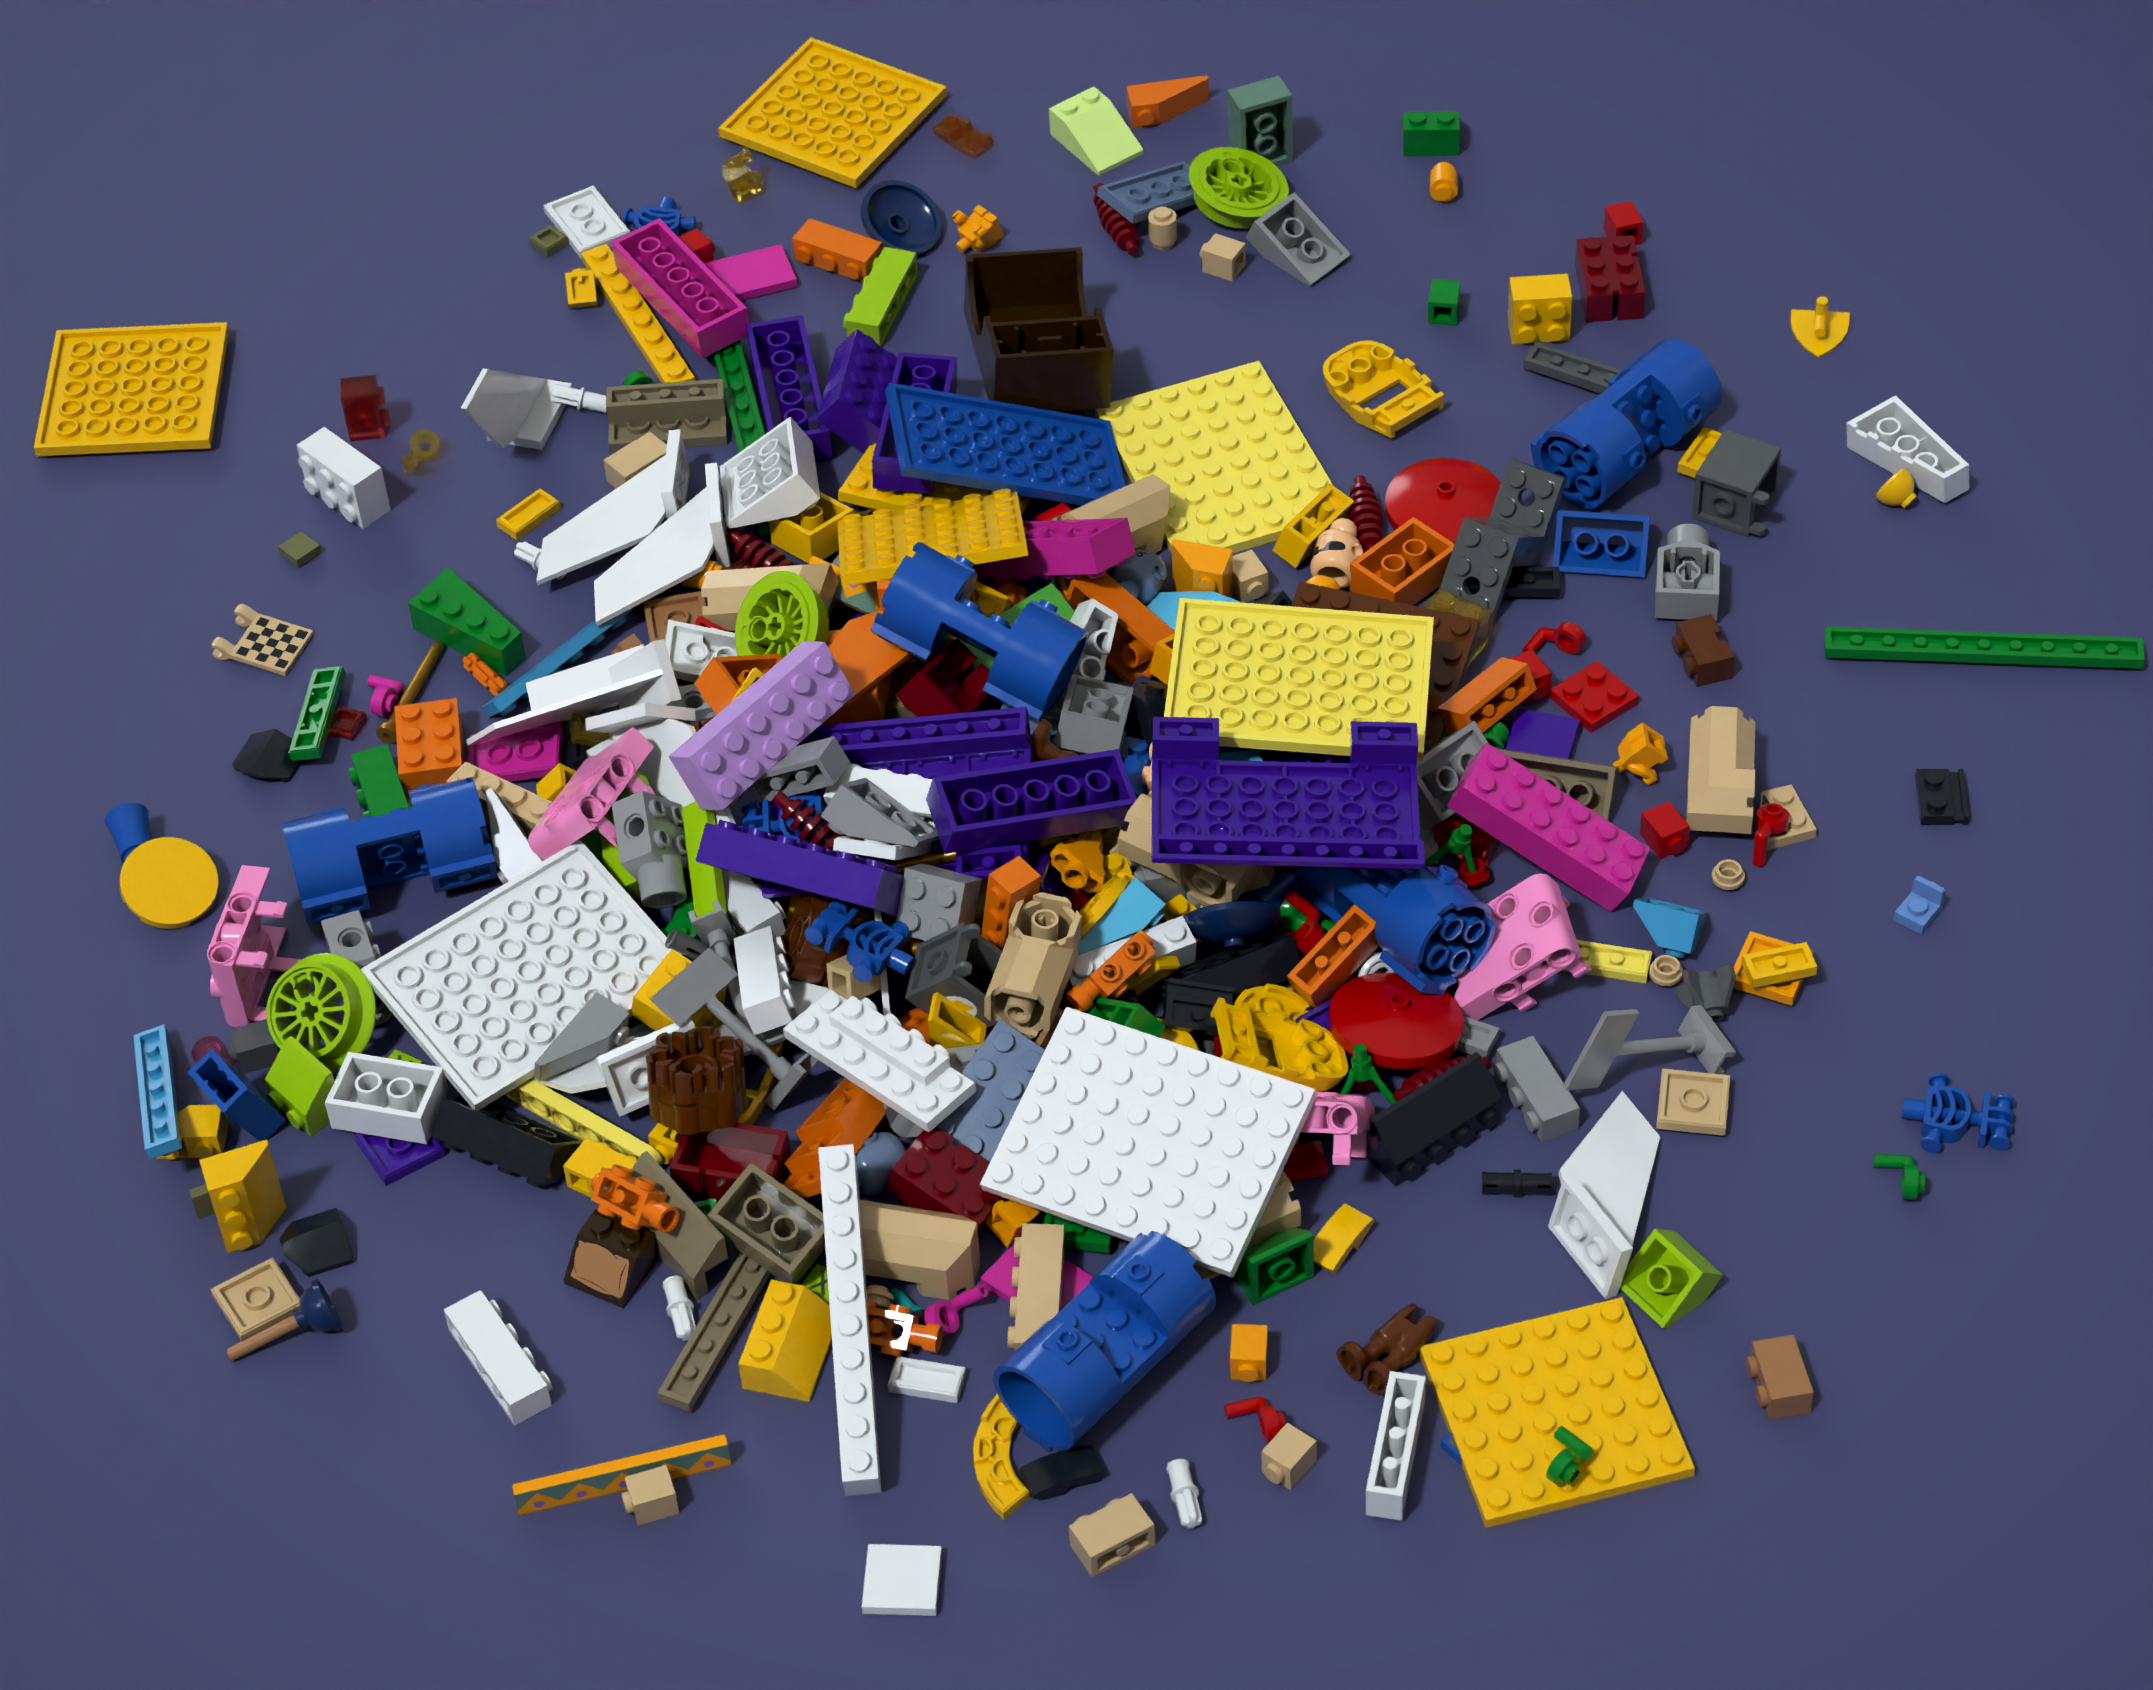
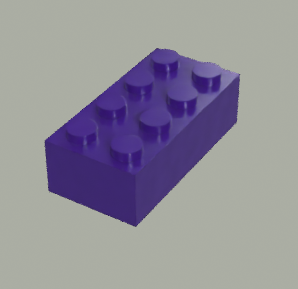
M858 329L835 350L817 420L862 453L878 438L887 402L885 390L889 382H892L897 356L885 350L872 337L865 335Z

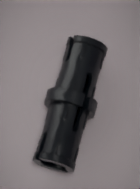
M1514 1169L1513 1173L1482 1171V1194L1512 1193L1513 1197H1520L1521 1194L1552 1195V1172L1521 1173V1169Z

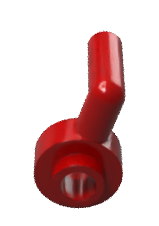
M1570 622L1562 623L1557 629L1542 627L1522 648V652L1524 653L1531 649L1536 652L1548 640L1553 641L1563 652L1576 654L1586 643V636L1579 625Z
M1766 804L1757 810L1756 827L1758 830L1755 833L1752 860L1755 866L1761 867L1766 863L1767 842L1770 834H1779L1788 829L1789 812L1779 804Z
M1291 890L1286 895L1285 901L1306 916L1305 923L1297 930L1293 938L1297 949L1301 953L1307 954L1324 937V928L1318 924L1320 911L1297 892Z
M1262 1396L1224 1405L1227 1419L1256 1412L1266 1444L1286 1425L1282 1411L1276 1412L1274 1406H1269L1267 1400Z

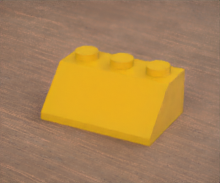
M260 1141L200 1159L207 1189L227 1253L244 1250L250 1246L262 1243L287 1208L268 1141Z
M771 1280L738 1363L742 1389L810 1402L832 1345L830 1305L805 1286Z

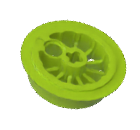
M1236 147L1209 149L1199 154L1192 161L1189 168V181L1194 190L1193 195L1196 205L1208 218L1224 226L1251 228L1258 218L1288 197V183L1281 170L1267 158L1246 149Z
M776 571L764 576L749 590L739 609L735 625L737 655L779 654L783 659L803 641L826 643L829 619L823 600L812 590L804 578L794 572Z
M319 953L308 956L294 964L274 984L266 1009L269 1032L280 1049L285 1040L290 1036L294 1037L304 1047L309 1038V1048H305L331 1072L338 1071L347 1053L361 1054L371 1038L376 1018V1003L371 984L359 966L346 957L333 953ZM334 981L337 987L331 991V985ZM310 983H314L315 991L309 994L308 987ZM342 996L344 1005L336 1006L334 1001ZM291 1004L297 1008L296 1011H290ZM338 1012H344L343 1023L337 1021ZM292 1017H297V1019L293 1023H291ZM332 1026L339 1030L335 1038L328 1027ZM320 1035L322 1036L324 1042L326 1043V1047H324V1048H322V1049H321V1038H320Z

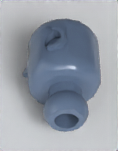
M1135 550L1136 554L1125 559V564L1116 567L1111 577L1143 605H1147L1164 587L1167 581V569L1160 556L1154 552Z
M875 1132L864 1141V1144L855 1154L859 1193L865 1196H876L879 1194L885 1196L891 1194L885 1189L892 1168L906 1152V1148L895 1135L889 1132Z

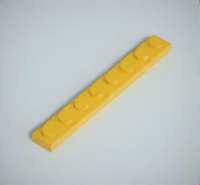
M604 244L581 252L582 262L587 270L594 271L595 282L660 382L695 381L694 375L638 290L616 268L614 255L609 246Z

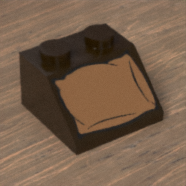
M595 1209L577 1234L564 1276V1284L624 1309L659 1259L655 1233L642 1227L640 1230L625 1227L621 1224L622 1219L604 1215Z

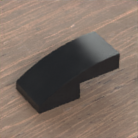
M1092 1445L1074 1447L1043 1456L1021 1466L1019 1470L1032 1499L1065 1495L1068 1486L1101 1482L1105 1473Z

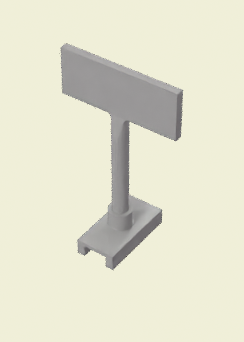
M719 900L712 902L714 911L698 917L694 910L688 912L690 921L701 941L709 945L717 955L736 971L728 947L734 945V938L738 936ZM737 976L727 985L737 1018L752 1031L742 1009L740 985ZM795 1008L791 1009L792 1021L798 1016ZM723 1024L715 1027V1030L720 1032L721 1037H734L735 1046V1040L738 1037L726 1025ZM788 1024L757 1034L756 1036L768 1047L787 1040L784 1037L783 1028ZM743 1042L744 1057L754 1053Z
M709 947L654 994L650 1000L679 1028L702 1007L708 1008L770 1067L769 1072L779 1080L764 1101L775 1110L786 1096L789 1097L819 1060L807 1052L793 1064L788 1062L783 1056L779 1058L715 997L738 976V973Z
M1701 1005L1691 1006L1678 1029V1032L1681 1034L1680 1037L1625 1041L1640 1014L1637 1009L1604 1011L1563 1087L1566 1091L1599 1088L1612 1062L1618 1055L1685 1050L1688 1053L1694 1052L1708 1073L1724 1074L1725 1071L1721 1067L1726 1057H1734L1736 1051Z

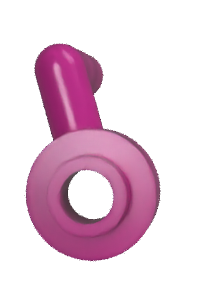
M371 674L368 678V686L376 688L370 702L371 713L387 718L398 704V695L403 692L404 684L400 681Z
M980 1284L954 1296L950 1301L939 1300L928 1305L924 1313L925 1325L928 1322L943 1325V1337L956 1332L959 1327L958 1312L962 1308L988 1296L986 1286Z

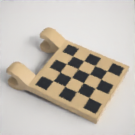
M239 604L234 610V614L238 615L235 622L242 627L249 626L236 646L222 637H217L212 642L211 647L215 648L213 656L216 659H233L286 676L314 634L313 630L259 614L249 606Z

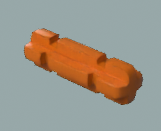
M476 653L464 656L462 659L463 667L469 673H473L472 676L485 688L489 689V692L494 696L507 688V682L498 676L487 663L481 661L482 659Z

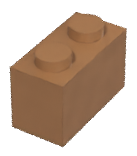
M1794 1334L1752 1341L1750 1356L1746 1357L1745 1360L1749 1378L1755 1377L1757 1383L1755 1387L1756 1400L1759 1407L1765 1408L1768 1420L1811 1413L1814 1392Z

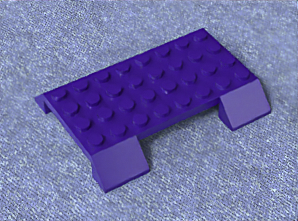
M1027 707L822 725L797 745L835 736L849 759V764H856L872 770L887 769L896 774H917L927 779L1033 762V748ZM826 787L822 788V792L818 794V796H821V799L826 809L827 804L823 797ZM832 831L830 835L833 836L836 832ZM940 840L931 843V852L943 850ZM1030 841L956 852V861L932 866L981 878V880L988 879L989 873L1018 856L1030 864ZM862 855L861 857L864 859L868 858L880 862L891 861L890 859H883ZM904 871L897 874L904 876ZM764 880L762 883L763 898L810 894L809 892Z
M1153 717L1151 862L1425 869L1424 840L1420 839L1416 766L1418 754L1417 723L1351 721L1350 763L1218 760L1219 718Z

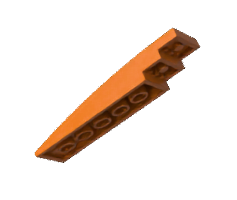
M919 1008L905 1012L898 1019L901 1027L907 1031L913 1028L918 1030L923 1035L926 1043L930 1044L928 1030L929 1015ZM844 1078L795 1131L803 1143L784 1162L791 1175L782 1185L802 1199L821 1194L818 1148L853 1144L856 1154L886 1114L883 1107L884 1103Z

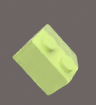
M1094 86L1049 108L1050 135L1098 176L1144 154V149L1112 102Z

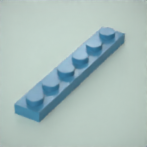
M634 608L599 626L596 625V619H594L481 708L488 717L498 713L501 716L508 714L517 707L514 701L521 696L524 699L528 698L527 682L560 672L559 666L566 661L568 664L576 661L584 654L581 650L588 644L590 647H593L606 637L603 632L609 627L614 630L627 621L625 615Z
M165 1024L133 1035L144 1148L150 1160L159 1156L170 1155L182 1148L170 1034Z

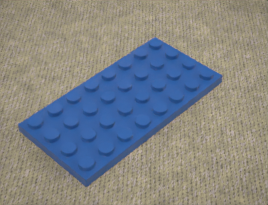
M890 382L885 390L901 476L992 491L1008 488L1011 489V492H1017L1018 495L1080 506L1126 486L1111 422L1108 420Z

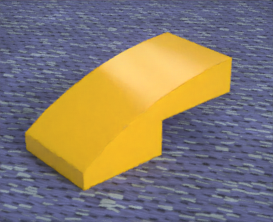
M1344 1203L1315 1237L1314 1263L1336 1275L1352 1248L1358 1249L1375 1220Z

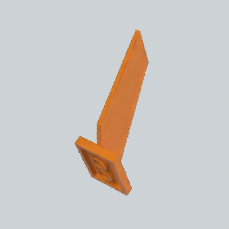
M891 580L877 581L880 610L849 620L828 647L856 694L843 706L851 704L913 656L870 631L878 612L883 615L884 608H882L883 603L881 600ZM974 590L969 599L973 603H975Z

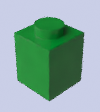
M1432 279L1428 299V324L1457 326L1461 281Z

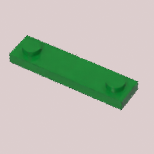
M343 666L313 670L288 752L291 761L312 760L322 757L346 676Z

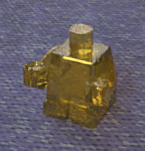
M748 147L742 148L740 154L727 159L726 163L721 165L722 176L736 203L761 191L759 185L763 184L760 172L757 170L752 172L750 166L746 167L744 164L752 160Z

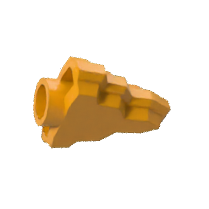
M1101 829L1081 832L1077 838L1069 837L1065 843L1058 842L1050 852V857L1052 858L1051 865L1061 873L1062 881L1070 888H1081L1087 893H1098L1102 891L1100 888L1107 882L1106 871L1104 870V856L1102 854L1103 838Z

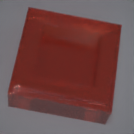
M338 705L328 735L354 741L367 721L366 712Z

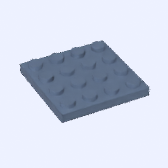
M999 1019L961 1073L975 1082L976 1092L940 1122L937 1127L955 1139L953 1143L955 1147L962 1143L988 1162H991L1045 1049Z

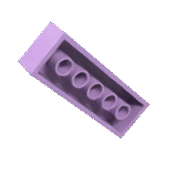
M803 641L668 757L700 809L722 811L856 694L826 643Z

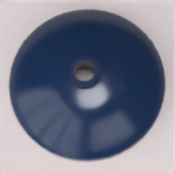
M887 180L877 183L869 189L861 203L860 213L864 228L872 239L883 242V248L889 247L916 252L918 256L929 251L940 237L942 220L936 204L923 190L913 184L899 180Z
M1237 901L1213 904L1195 909L1187 913L1184 919L1195 938L1211 945L1225 946L1226 950H1239L1245 947L1244 944L1256 941L1274 929L1281 921L1282 915L1281 909L1270 903Z

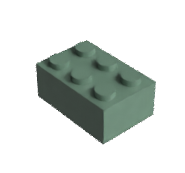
M1278 75L1227 90L1228 147L1255 152L1267 158L1276 166L1293 161L1292 94L1281 77Z

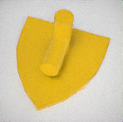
M1824 296L1817 298L1816 310L1791 309L1790 322L1796 340L1805 350L1817 358L1828 354L1842 343L1847 335L1850 321V312L1827 311L1828 298Z

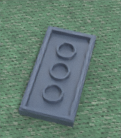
M1184 161L1100 186L1097 192L1098 197L1132 224L1148 219L1149 213L1158 207H1167L1175 211L1196 204L1193 195L1194 190L1189 181L1190 166Z

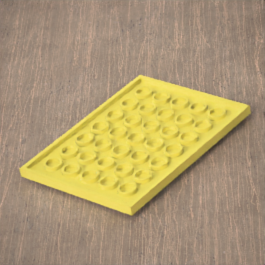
M1260 361L1111 402L1110 408L1095 409L1097 419L1111 422L1119 460L1131 482H1136L1154 474L1170 485L1168 518L1163 540L1171 554L1173 539L1232 549L1233 553L1277 541L1284 526L1330 483L1332 484ZM1349 511L1342 518L1349 519Z
M1179 598L1164 717L1219 718V746L1350 756L1351 721L1417 723V761L1423 762L1434 617Z

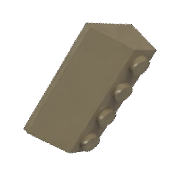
M1495 747L1609 821L1615 798L1619 766Z

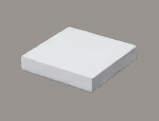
M868 1544L862 1613L936 1616L942 1559L941 1546Z

